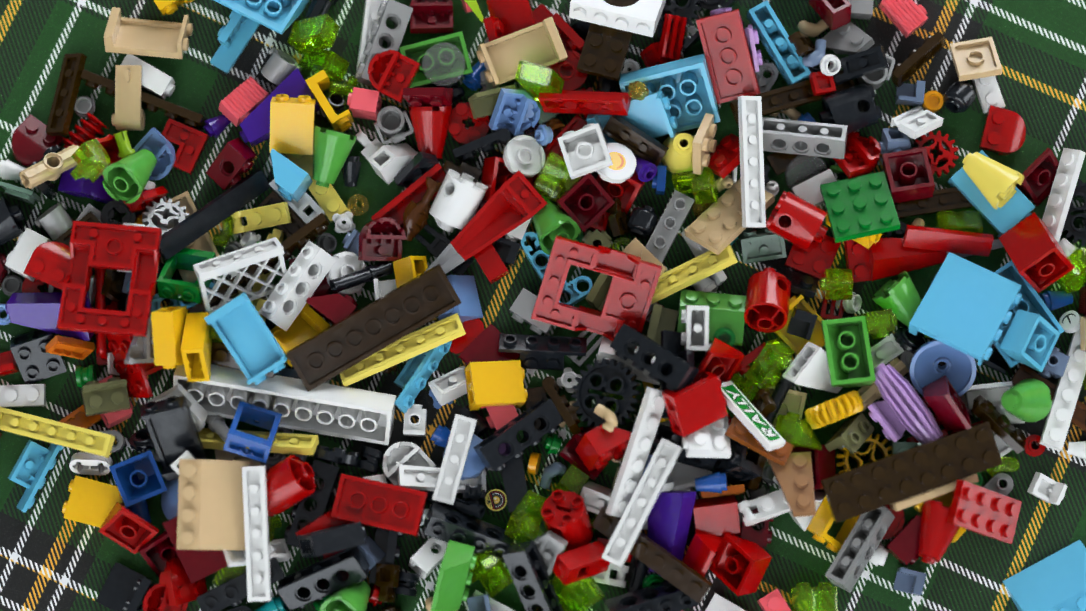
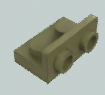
M113 377L108 379V382L90 381L82 386L81 393L86 416L130 409L127 379Z
M861 412L845 421L824 446L829 452L836 448L841 450L846 447L853 454L874 432L875 428Z

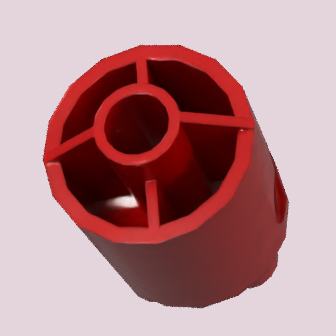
M783 191L775 209L772 210L766 222V228L796 246L807 250L812 240L821 243L828 230V227L822 225L827 212L789 191Z
M764 268L763 271L753 274L747 283L744 319L750 328L759 332H776L781 330L788 321L791 281L773 268Z
M290 455L266 470L268 516L279 515L315 491L316 484L312 467L296 455Z
M561 489L553 491L541 509V515L547 531L550 530L568 541L564 552L589 544L594 534L593 526H591L592 523L582 496L575 492L563 491Z

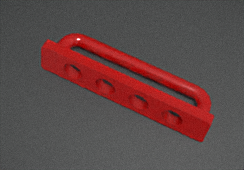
M95 268L96 309L119 311L118 301H112L110 305L106 306L105 295L101 294L106 269ZM96 333V361L100 366L107 365L108 353H111L106 348L107 336L104 333Z

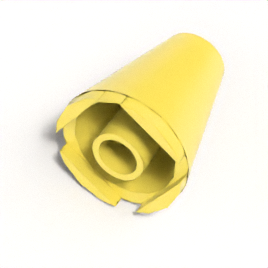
M679 132L675 133V136L672 138L670 136L667 137L663 142V145L669 149L661 161L671 173L686 175L693 172V135Z
M978 152L967 154L962 161L964 164L963 170L995 210L998 207H1003L1017 192L1015 190L1017 183L1021 186L1025 178L1022 173Z

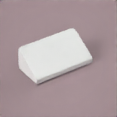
M464 365L428 382L431 391L441 406L467 394Z

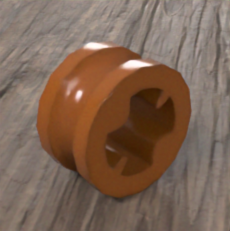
M553 118L546 123V126L552 128L553 139L565 127L558 118Z

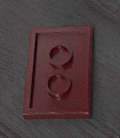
M178 516L162 523L191 584L228 566L223 550L177 549Z

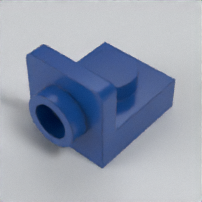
M662 162L657 166V175L652 179V188H656V195H664L667 166L662 165Z

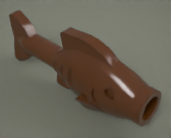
M426 177L428 189L422 200L418 203L411 200L406 207L402 226L406 234V240L412 242L413 238L428 224L427 219L432 206L429 203L435 192L439 191L441 182Z

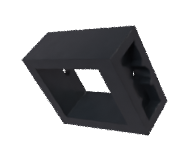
M354 522L299 535L297 538L302 558L318 557L366 544V530L361 525V522Z

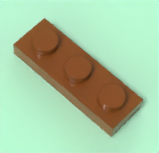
M735 415L724 434L781 466L786 464L794 445L786 441L782 448L768 452Z

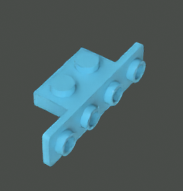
M233 10L230 13V20L227 25H223L218 32L217 39L221 45L210 60L213 66L225 73L230 72L260 26L259 23Z
M452 341L408 360L394 381L397 386L403 389L394 403L401 412L406 413L413 406L415 398L425 388L427 380L437 370L443 356L450 350Z
M28 440L8 477L11 481L26 488L17 504L19 510L25 513L27 509L33 506L35 502L34 496L38 489L40 490L44 486L45 476L55 466L56 456L59 450L64 449V446L51 443L47 449Z

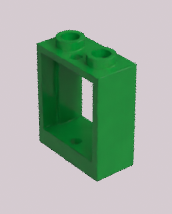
M184 248L168 259L156 281L159 297L201 304L203 299L198 279L195 283L171 279L176 269L194 271V264L215 258V252ZM212 279L204 281L205 287L209 288Z

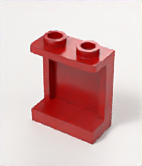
M705 371L703 372V379L677 392L669 389L662 392L673 432L685 437L728 415L726 410L727 402L721 390L722 382L717 375Z

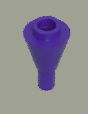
M221 114L205 120V126L203 127L210 137L218 138L231 121Z
M633 153L636 157L637 165L635 171L641 182L652 180L657 173V166L639 158Z

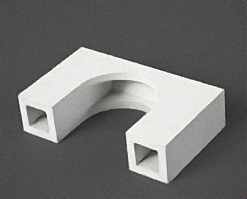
M571 0L569 18L653 37L666 0H639L627 7L613 6L604 0Z

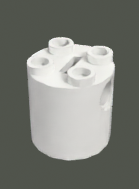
M449 169L429 213L435 218L437 226L451 233L455 228L462 230L475 216L488 186L481 182H473L474 177L469 174L462 173L460 176V173Z

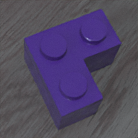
M78 164L61 175L58 191L75 197H87L104 204L115 200L104 189L102 183L104 178L92 164Z

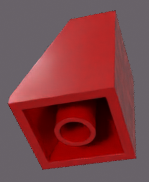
M1035 212L999 237L1018 272L1038 293L1075 268L1045 223Z

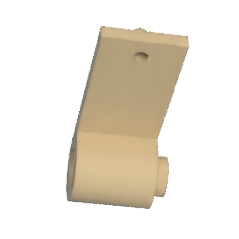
M115 65V113L112 114V126H115L116 130L143 131L145 128V112L141 109L142 65Z

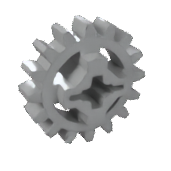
M161 198L160 203L157 204L155 201H152V207L146 206L145 212L142 213V224H145V227L161 228L163 235L188 218L189 213H186L185 206L180 208L179 201L173 204L172 199L169 198L168 202H164L163 198Z

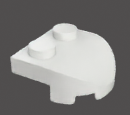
M397 442L391 445L383 456V471L387 478L396 486H398L399 465L436 467L423 450L412 442Z

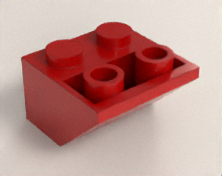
M600 425L584 434L575 451L589 472L595 468L601 470L609 464L608 461L612 459L619 460L624 457L632 432L616 427L613 432H609Z

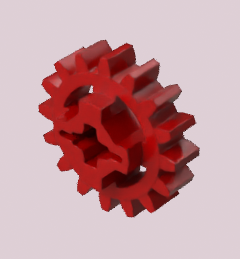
M938 130L936 135L930 131L928 132V137L925 134L920 136L921 141L916 139L914 144L917 147L912 148H922L925 143L933 141L929 147H924H926L932 175L936 173L938 178L942 176V171L947 175L950 172L949 168L953 169L956 166L952 161H957L959 156L954 155L959 150L958 147L952 146L955 140L948 141L949 134L942 137L940 130ZM936 147L935 151L938 156L934 161L933 154L931 152ZM947 161L945 165L937 167L939 162Z

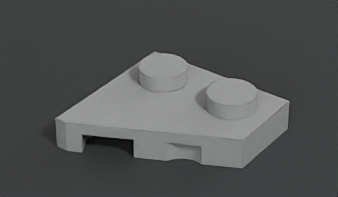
M851 21L833 31L831 30L822 38L826 40V49L833 50L834 54L840 55L848 54L851 56L868 50L875 44L873 38Z
M149 318L147 337H133L124 364L155 363L151 318Z
M549 530L533 540L550 577L556 557L564 552L568 541Z

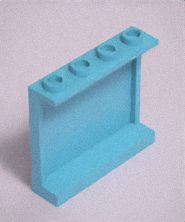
M949 252L912 317L908 332L917 336L918 332H921L978 359V365L981 366L984 360H989L993 352L991 348L993 343H998L1003 333L1001 330L1003 324H1008L1011 320L1013 306L1019 305L1023 294H1020L1022 285Z

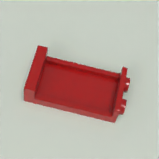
M111 134L104 138L97 137L93 139L88 145L89 148L84 153L101 175L107 166L121 160V157H118L119 149L115 137ZM164 186L150 190L144 189L139 199L134 203L127 204L125 203L126 201L123 202L134 213L144 210L146 206L152 207V201L158 204L168 191Z

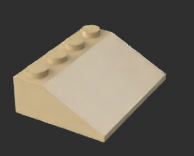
M179 459L177 549L245 551L242 467L251 466V461Z

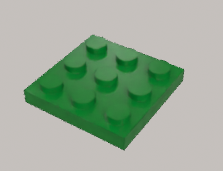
M884 171L820 185V191L835 243L900 229V221Z

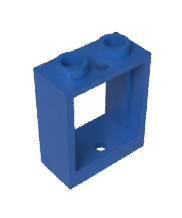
M240 401L223 450L266 463L282 414ZM239 421L270 430L268 440L236 430Z

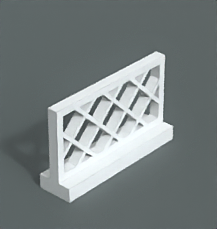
M276 237L193 265L205 311L209 312V315L233 300L229 297L235 288L242 291V293L245 292L250 301L270 295L276 285L271 284L275 275L283 277L287 272L283 257L284 249ZM278 256V262L274 268L266 265L269 259ZM250 265H258L259 267L254 275L246 272ZM263 269L271 271L266 281L258 278ZM229 272H237L238 274L233 282L225 279ZM243 275L250 278L245 288L237 285ZM212 278L216 279L217 282L212 289L205 287L204 281ZM255 281L263 284L259 291H250ZM222 282L230 286L225 295L217 292ZM214 295L221 298L218 305L210 307L209 303Z

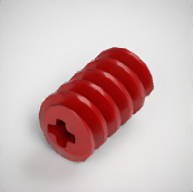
M87 112L88 121L80 119L82 127L74 126L77 133L69 131L68 134L71 139L62 138L64 147L68 148L73 144L75 146L78 145L84 154L86 152L84 146L89 147L90 140L97 138L96 134L104 135L102 127L108 128L93 114Z

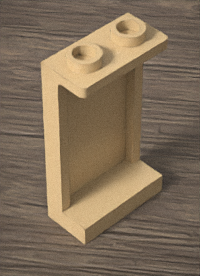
M112 7L104 33L105 52L183 59L184 51H188L189 48L188 36H192L193 24L189 23V15H184L182 23L124 18L121 15V8Z
M553 17L546 18L540 23L485 44H479L478 51H476L479 62L484 63L487 70L484 71L488 83H492L493 88L568 58Z

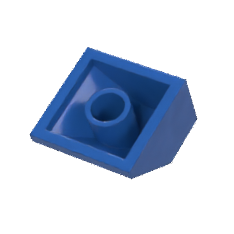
M151 450L109 467L126 508L168 491Z

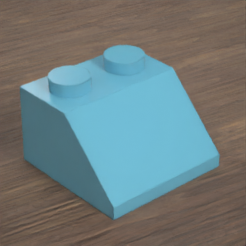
M272 149L270 154L278 191L286 200L291 202L293 199L298 202L313 181L306 171Z
M1018 309L1002 340L1000 349L1009 357L1042 372L1061 333L1041 315Z

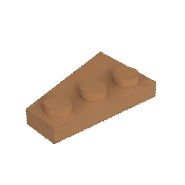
M811 452L791 453L784 466L767 458L793 517L816 516Z

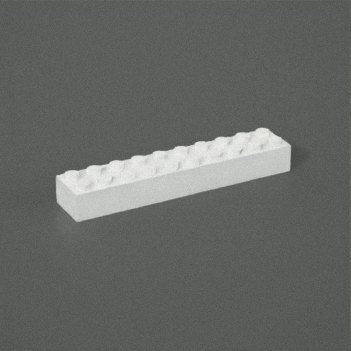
M184 364L177 365L173 375V387L180 383L208 412V415H220L222 418L233 419L239 402L242 401L282 414L278 427L382 445H389L394 424L396 395L322 383L308 392L301 379L275 375L273 378L266 376L267 379L258 385H255L254 382L248 385L246 382L247 378L242 370L211 364L210 381L188 382Z

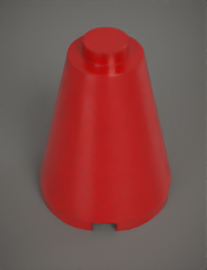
M452 106L409 107V114L419 152L436 155L437 159L442 158Z
M935 500L924 501L922 505L918 555L922 557L921 561L934 565L935 562H940L960 528L947 523L951 505L946 507L942 505L943 502Z

